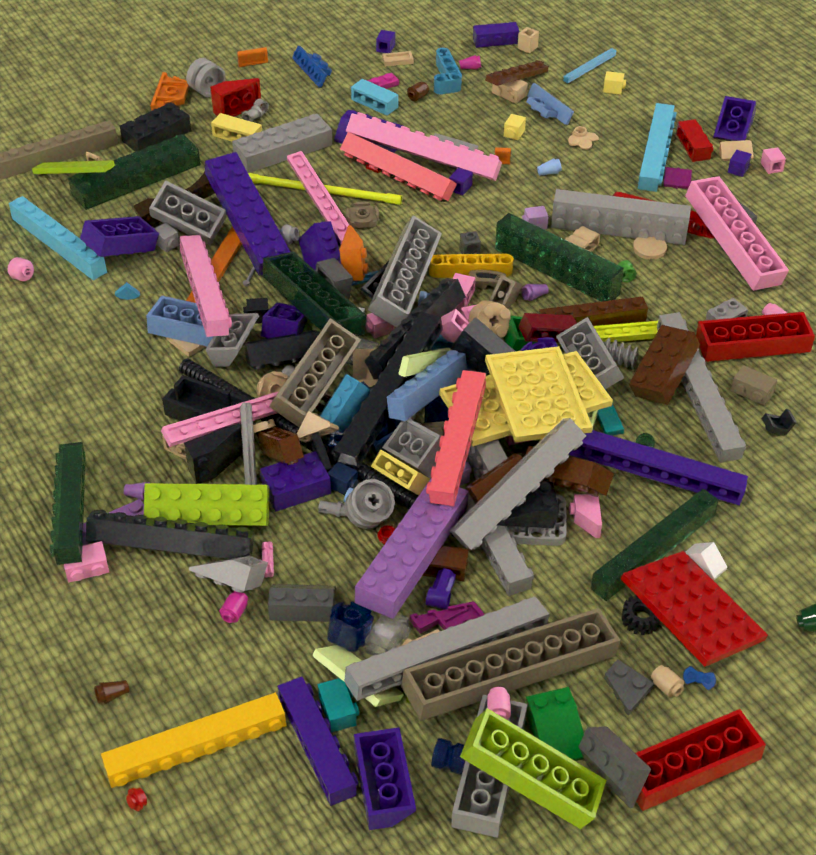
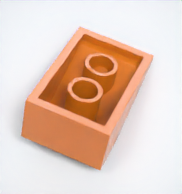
M348 225L339 249L341 264L352 275L353 281H364L365 275L368 274V263H365L367 249L364 248L363 240L352 225Z

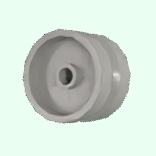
M206 58L195 60L190 65L186 76L189 87L205 97H211V86L225 81L226 78L223 68Z
M376 479L365 480L359 483L347 496L345 502L346 515L356 527L373 529L381 525L393 512L395 505L394 495L390 487L384 482Z

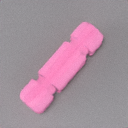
M270 541L262 543V560L268 562L264 575L265 578L274 576L273 543Z

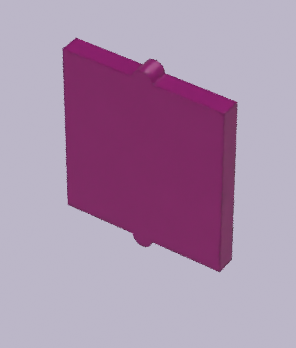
M665 167L663 187L688 189L691 183L692 170L680 169L679 167Z

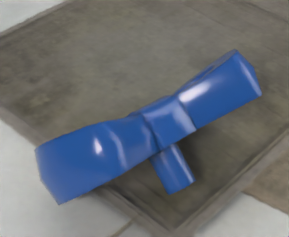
M692 666L687 667L683 672V680L686 684L696 681L701 683L706 690L712 689L716 684V676L713 672L703 673L697 671Z

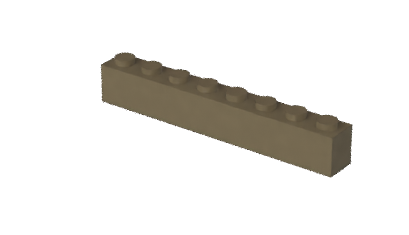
M104 121L100 124L87 126L83 129L73 130L63 135H57L0 153V180L31 171L32 168L43 162H61L84 155L86 152L91 153L117 145L116 129L110 121Z

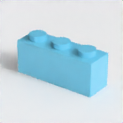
M364 79L351 86V100L387 116L398 108V94Z

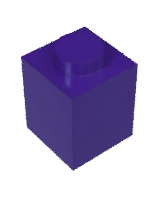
M381 30L376 38V52L391 53L395 46V32Z
M736 149L730 159L728 173L743 177L749 168L752 154Z
M457 168L449 177L450 180L457 183L453 191L454 193L463 196L472 186L473 172Z

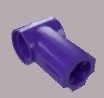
M444 568L438 571L433 587H430L427 593V606L444 610L448 609L451 590L456 579V574L450 569Z

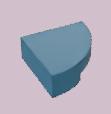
M125 283L115 291V296L120 299L130 300L139 297L140 291Z

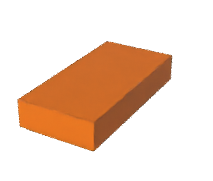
M266 47L237 52L239 67L268 63Z

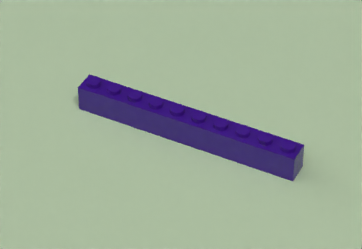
M592 430V433H585L586 437L582 440L583 444L568 454L736 505H740L746 491L748 479L746 475Z

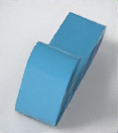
M438 48L436 50V66L440 74L434 76V92L436 94L459 92L462 88V74L450 51L447 48Z

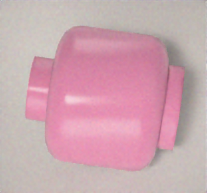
M16 257L9 262L8 274L10 277L19 281H27L32 277L34 266L31 261Z

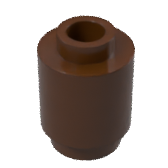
M418 82L407 89V95L412 101L423 98L429 92V86L425 82Z

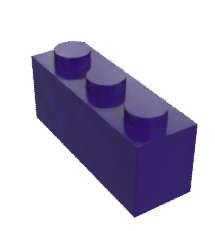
M516 22L474 25L473 40L476 48L518 44L520 31Z

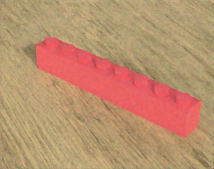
M350 132L347 133L340 150L345 152V156L351 159L356 157V161L363 165L369 163L370 168L376 171L381 169V173L390 177L392 174L395 176V180L401 183L406 181L408 182L407 185L414 189L419 187L421 188L420 192L426 195L432 193L434 194L433 198L441 202L443 199L449 201L457 185L454 181Z
M463 370L461 378H457V392H453V406H449L448 410L449 421H445V435H441L439 444L441 449L436 452V466H432L431 469L432 481L427 483L426 494H429L430 503L448 506L455 505L486 389V373Z

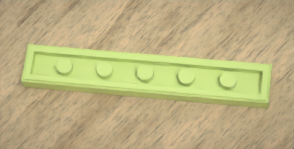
M443 348L403 356L399 375L406 377L418 374L451 349Z

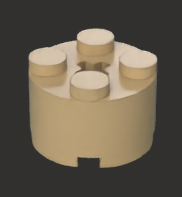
M484 300L474 306L469 314V323L476 317L498 337L506 335L511 317L509 309L504 305Z

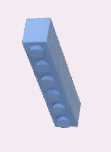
M450 350L434 363L427 366L426 369L416 374L415 377L405 382L404 385L395 389L394 392L387 396L389 418L402 421L408 420L437 398L440 388L454 385L457 382V378H461L462 371L467 370L466 354Z

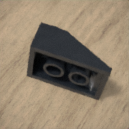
M240 424L184 442L188 470L196 484L215 479L243 454Z
M539 482L541 485L534 492L530 491L525 496L526 500L521 505L515 506L511 510L512 514L507 519L501 520L496 526L554 528L560 511L553 482Z

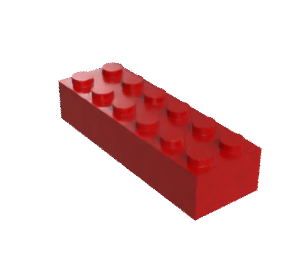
M804 312L698 321L696 337L700 344L699 348L705 362L811 352L815 338Z
M738 709L641 750L635 754L651 768V771L636 802L641 810L645 811L762 759L766 744L741 709Z

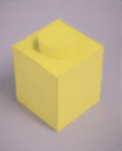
M606 71L603 92L621 95L622 89L626 88L627 81L624 80V73Z
M511 114L504 123V137L519 140L525 131L526 117Z

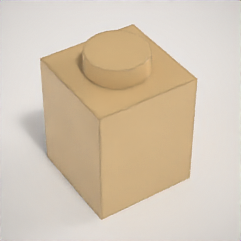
M526 27L519 32L518 49L527 53L535 50L538 47L539 31Z

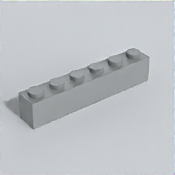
M469 494L468 506L464 515L475 505ZM497 526L493 533L487 534L482 539L481 546L508 596L530 590L532 580L534 579L532 569L528 568L525 564L524 555L522 552L519 553L515 539L509 535L508 527Z

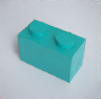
M338 678L317 684L318 697L325 717L331 726L330 732L357 726L356 716H359V709L357 703H352L351 698H353V694L346 683Z

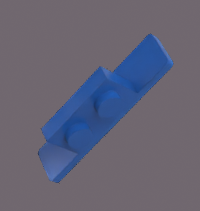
M297 46L292 59L318 87H322L327 75L330 76L332 72L328 67V63L323 61L320 55L316 53L309 54L301 46Z

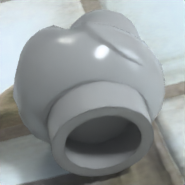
M285 224L282 228H278L287 245L299 240V230L297 227Z

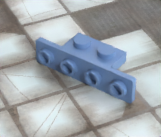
M533 83L528 92L526 102L531 105L533 110L539 111L542 117L547 119L549 117L557 118L563 124L568 125L574 111L539 85Z

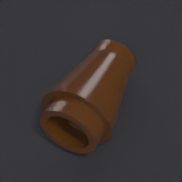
M127 681L100 682L99 685L94 687L97 702L99 704H107L129 693Z

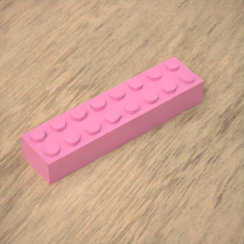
M720 176L691 181L685 197L752 290L782 285L789 269Z

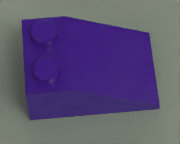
M725 96L713 138L745 141L755 116L756 101Z
M277 302L263 315L261 337H266L267 339L290 334L299 335L304 330L311 309Z

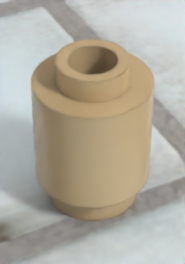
M660 665L653 671L651 675L653 683L668 697H677L683 692L684 680L669 667Z

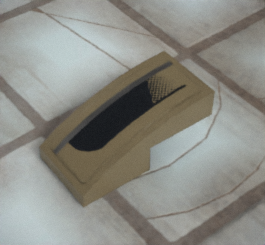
M472 270L469 272V276L475 277V287L484 290L487 285L496 287L501 275L506 277L505 273L491 270Z

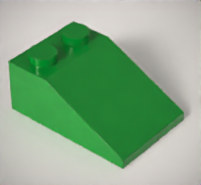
M565 687L526 696V717L534 737L574 761L583 760L579 745L584 732L570 688Z

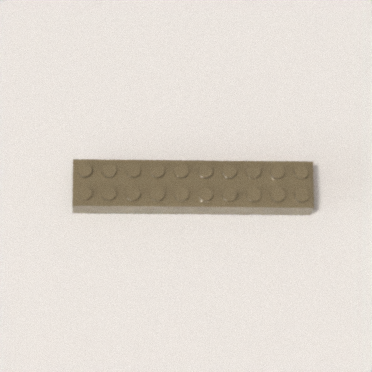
M596 608L404 669L401 687L419 720L422 721L482 700V696L488 695L490 689L494 687H503L509 692L615 657L621 640L601 610Z

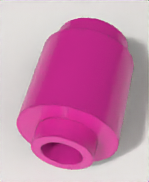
M236 591L229 594L219 610L222 619L228 623L238 622L248 605V597L244 593Z

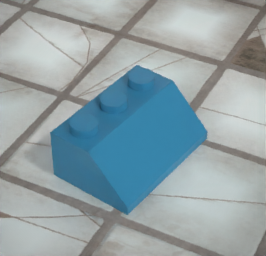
M348 374L344 375L319 416L339 426V430L332 434L340 439L371 390Z

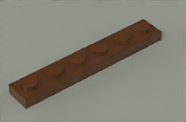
M535 60V62H528L524 65L487 74L485 81L499 86L548 72L549 66L540 60Z

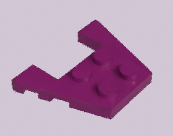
M472 601L448 606V609L442 611L434 609L427 611V614L409 615V621L419 633H422L437 624L443 630H446L451 626H457L485 614Z

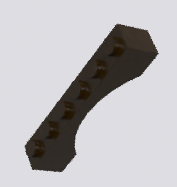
M205 171L193 185L185 189L203 199L215 194L205 175ZM147 198L133 206L136 215L140 216L150 226L160 222L150 216L149 207L155 198Z

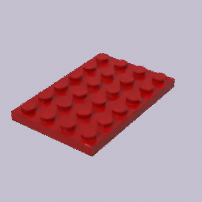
M684 551L625 572L621 577V580L704 667L765 641L768 636Z

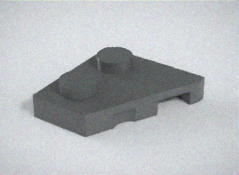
M618 659L604 676L607 684L613 689L617 700L620 699L624 705V711L627 715L633 712L654 686L652 681Z

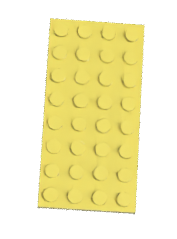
M574 351L563 354L586 412L589 413L612 406L613 399L578 352ZM490 375L486 376V389L471 441L472 446L512 435ZM456 384L440 388L439 395L448 409L449 406H453L452 396L453 392H457Z

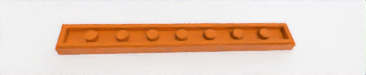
M233 226L211 259V265H213L214 273H216L217 282L221 280L242 245ZM191 291L186 301L196 303Z

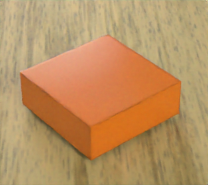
M495 147V155L499 157L502 164H510L511 148Z

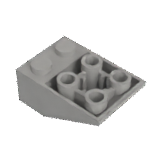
M252 556L208 562L189 567V570L195 572L197 577L211 578L215 584L232 586V590L243 593L246 590H253V588L262 585L268 562Z

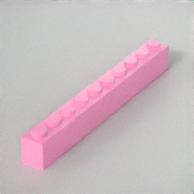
M360 112L351 114L346 129L347 133L350 132L365 140L456 169L459 167L490 180L496 181L502 162L496 155L490 154L486 156L480 150L475 149L471 151L468 150L469 147L464 145L458 147L451 141L445 140V142L439 141L438 137L432 135L426 137L420 131H415L414 133L407 127L401 126V128L395 127L396 124L388 121L385 124L376 117L369 119L366 118L367 115Z
M200 235L180 236L181 257L206 337L229 335V328H232L231 317H229L228 308H226L225 299L222 296V290H220L216 273H214L213 265H211V258L208 257L205 241H202Z

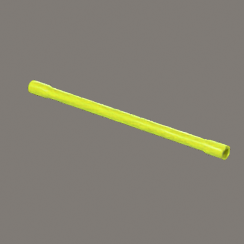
M248 173L254 184L306 190L300 181ZM324 185L329 194L382 201L397 205L402 203V195Z

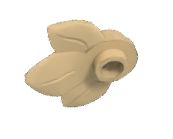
M578 126L568 138V143L570 146L578 145L581 149L589 150L592 147V142L598 141L599 137L595 133L587 132L585 127Z

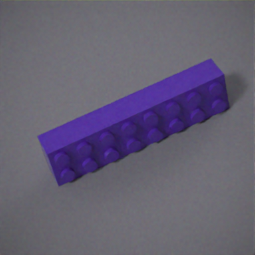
M237 152L206 160L205 175L223 209L226 210V215L257 274L260 276L290 266L291 252Z

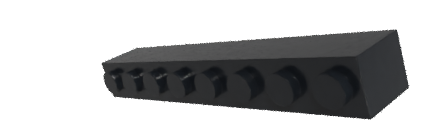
M443 279L439 286L430 292L431 294L423 299L421 304L413 309L411 314L403 319L401 324L392 330L391 334L382 340L375 350L370 352V355L364 361L373 379H379L380 373L387 367L388 360L393 357L397 346L402 343L405 333L410 330L413 320L418 317L420 312L442 317L453 311L466 296L458 279Z
M94 510L86 520V541H102L105 544L232 559L252 556L254 530H249L246 527L229 528L223 524L213 526L205 522L188 523L182 519L172 521L164 517L147 518L145 515L131 516L123 512L106 513L104 510Z

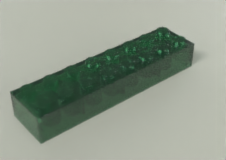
M184 134L113 160L115 166L106 172L77 173L68 177L71 194L87 210L200 166L199 149Z
M511 213L506 214L497 222L496 250L504 254H510L514 259L599 301L615 300L620 295L623 267Z
M295 252L263 258V278L321 331L331 318L355 336L365 334L367 315Z

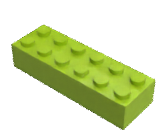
M145 483L144 515L147 518L164 517L172 521L182 519L188 523L205 522L208 525L269 526V485Z
M488 708L474 720L460 755L462 759L579 829H582L595 819L606 779Z

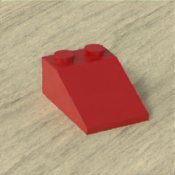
M259 78L223 81L210 87L213 113L216 116L222 113L235 117L244 111L250 110L255 101L261 99Z

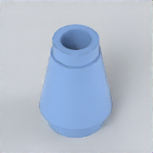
M553 158L537 166L539 176L558 174L562 171L560 160Z

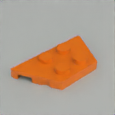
M162 72L150 105L151 110L170 102L176 106L184 104L190 88L187 80L176 76L171 78L167 76L166 72Z

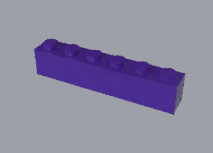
M301 676L278 685L279 700L330 806L356 796V786L359 785L354 772L350 773L348 759L345 754L340 753L339 741L336 736L331 735L330 723L327 718L323 719L321 705L318 700L314 701L312 697L314 693L310 683L306 684Z

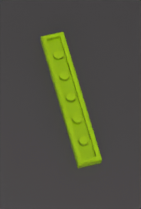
M113 160L43 162L32 168L33 174L98 173L110 170L115 164Z

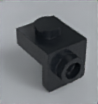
M785 409L780 416L765 413L761 418L768 432L787 435L797 422L789 409Z

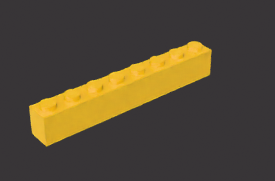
M275 692L103 752L101 757L111 788L124 786L130 781L146 778L158 771L168 770L184 762H191L200 756L213 754L217 750L226 747H233L240 742L258 738L260 735L271 731H278L286 726L285 712Z

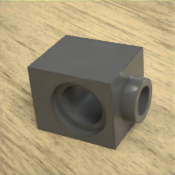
M477 231L460 233L459 249L461 254H480L481 241Z

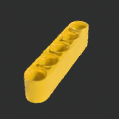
M510 254L433 255L429 264V275L434 278H453L455 273L469 276V272L472 270H491L505 273L506 277H509L513 273L514 258Z

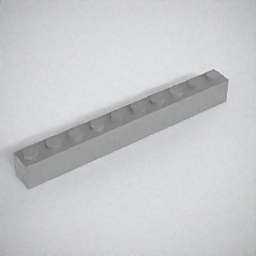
M680 312L659 315L657 330H659L661 325L689 331L686 320L682 318ZM698 348L681 381L719 462L742 459L743 453L746 450L745 441L741 439L739 429L733 423L731 412L727 410L725 400L720 396L718 386L714 384L711 371L707 369L705 359L701 357Z
M536 596L524 599L519 603L505 606L492 613H486L481 617L473 620L470 619L457 626H451L438 633H432L427 637L392 648L379 655H373L360 662H354L346 666L344 682L358 701L402 684L404 669L546 625L549 613Z

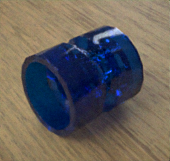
M438 738L432 756L431 767L440 770L449 768L451 773L462 775L466 760L462 759L460 755L465 744L457 743L453 745L450 740Z

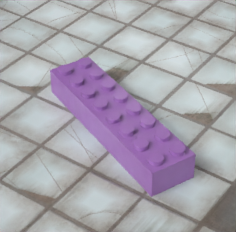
M427 485L356 584V604L394 619L451 532L449 530L459 521L467 509L468 490L459 487L455 505L448 506L430 503L429 494H426Z

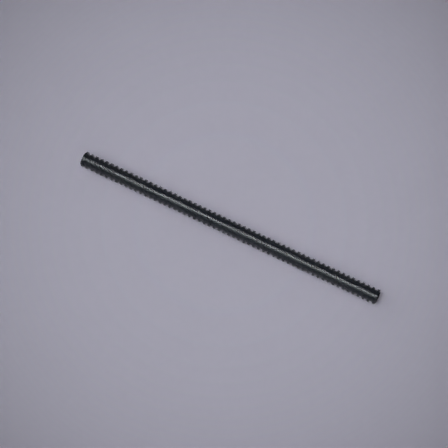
M189 358L184 359L179 366V372L185 376L230 392V399L232 394L247 398L248 401L255 399ZM279 413L258 419L262 422L274 419L276 426L273 427L296 434L299 430L298 426ZM321 437L329 461L335 465L337 460L334 447L330 445V442L328 444V441ZM300 441L303 447L314 452L310 441L306 443ZM364 462L361 463L358 469L350 467L358 471V480L362 482L369 479L384 482L390 487L394 500L408 510L418 498L417 494L389 479V477L384 476V474L379 473V471Z

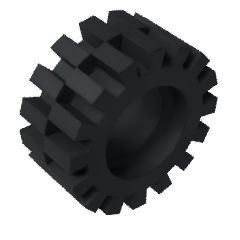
M636 595L634 598L630 596L624 602L621 619L624 627L628 626V631L633 629V634H637L639 631L641 635H645V631L651 634L652 630L654 632L657 630L660 620ZM643 611L649 617L640 618L634 615V612Z

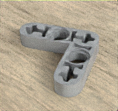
M556 495L560 511L557 518H560L562 521L555 523L554 528L509 526L510 537L515 539L516 544L549 546L564 544L567 533L565 498L561 495ZM555 530H559V537H555ZM533 532H539L542 534V536L534 537L531 534Z

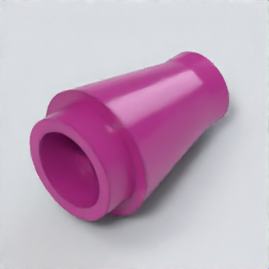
M474 55L459 60L460 69L478 70V68H481L480 56Z

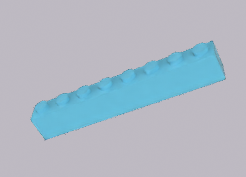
M656 103L639 175L638 189L657 192L658 186L662 185L677 112H674L675 105Z
M21 196L9 203L11 216L14 221L89 278L95 280L107 273L104 257L98 256L80 238L25 197Z

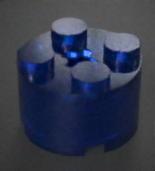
M351 601L350 605H343L344 602H339L331 609L327 640L346 648L350 652H356L358 648L368 644L374 616L371 615L372 611L353 601Z

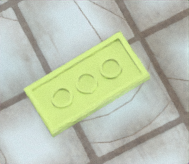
M341 644L315 649L312 655L343 681L345 679L346 666L361 661ZM392 687L368 696L365 699L377 707L400 701L404 694L396 687Z

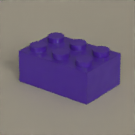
M316 451L305 454L295 464L287 465V463L279 462L260 468L261 484L269 485V500L275 512L331 494L330 477Z

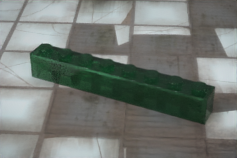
M83 442L59 444V452L55 453L58 465H55L56 478H54V486L56 490L53 491V498L56 503L52 504L55 517L51 518L54 530L51 531V541L53 544L50 545L51 557H55L57 565L82 562L86 455Z
M705 489L699 491L595 571L592 576L591 590L605 601L609 600L626 586L621 580L623 573L661 559L716 515L719 499Z

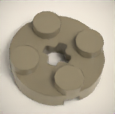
M356 202L352 204L351 208L346 209V220L354 229L372 228L377 225L379 220V209L376 206L375 208L370 206L369 202Z

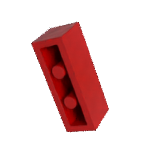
M696 119L679 121L676 135L692 162L710 160L711 153H713V144L708 140L701 125L698 124Z

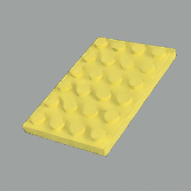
M560 347L486 355L485 362L514 442L543 439L563 418H571L584 434L592 433V424Z

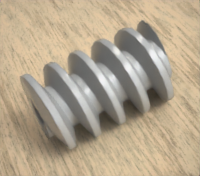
M610 338L603 342L613 360L618 362V365L621 366L624 363L626 368L630 365L632 370L635 368L639 355L637 346L632 351L631 344L624 348V342L620 346H617V340L610 344Z

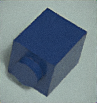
M337 462L328 472L331 489L343 495L346 494L349 487L354 489L359 484L358 471L340 462Z

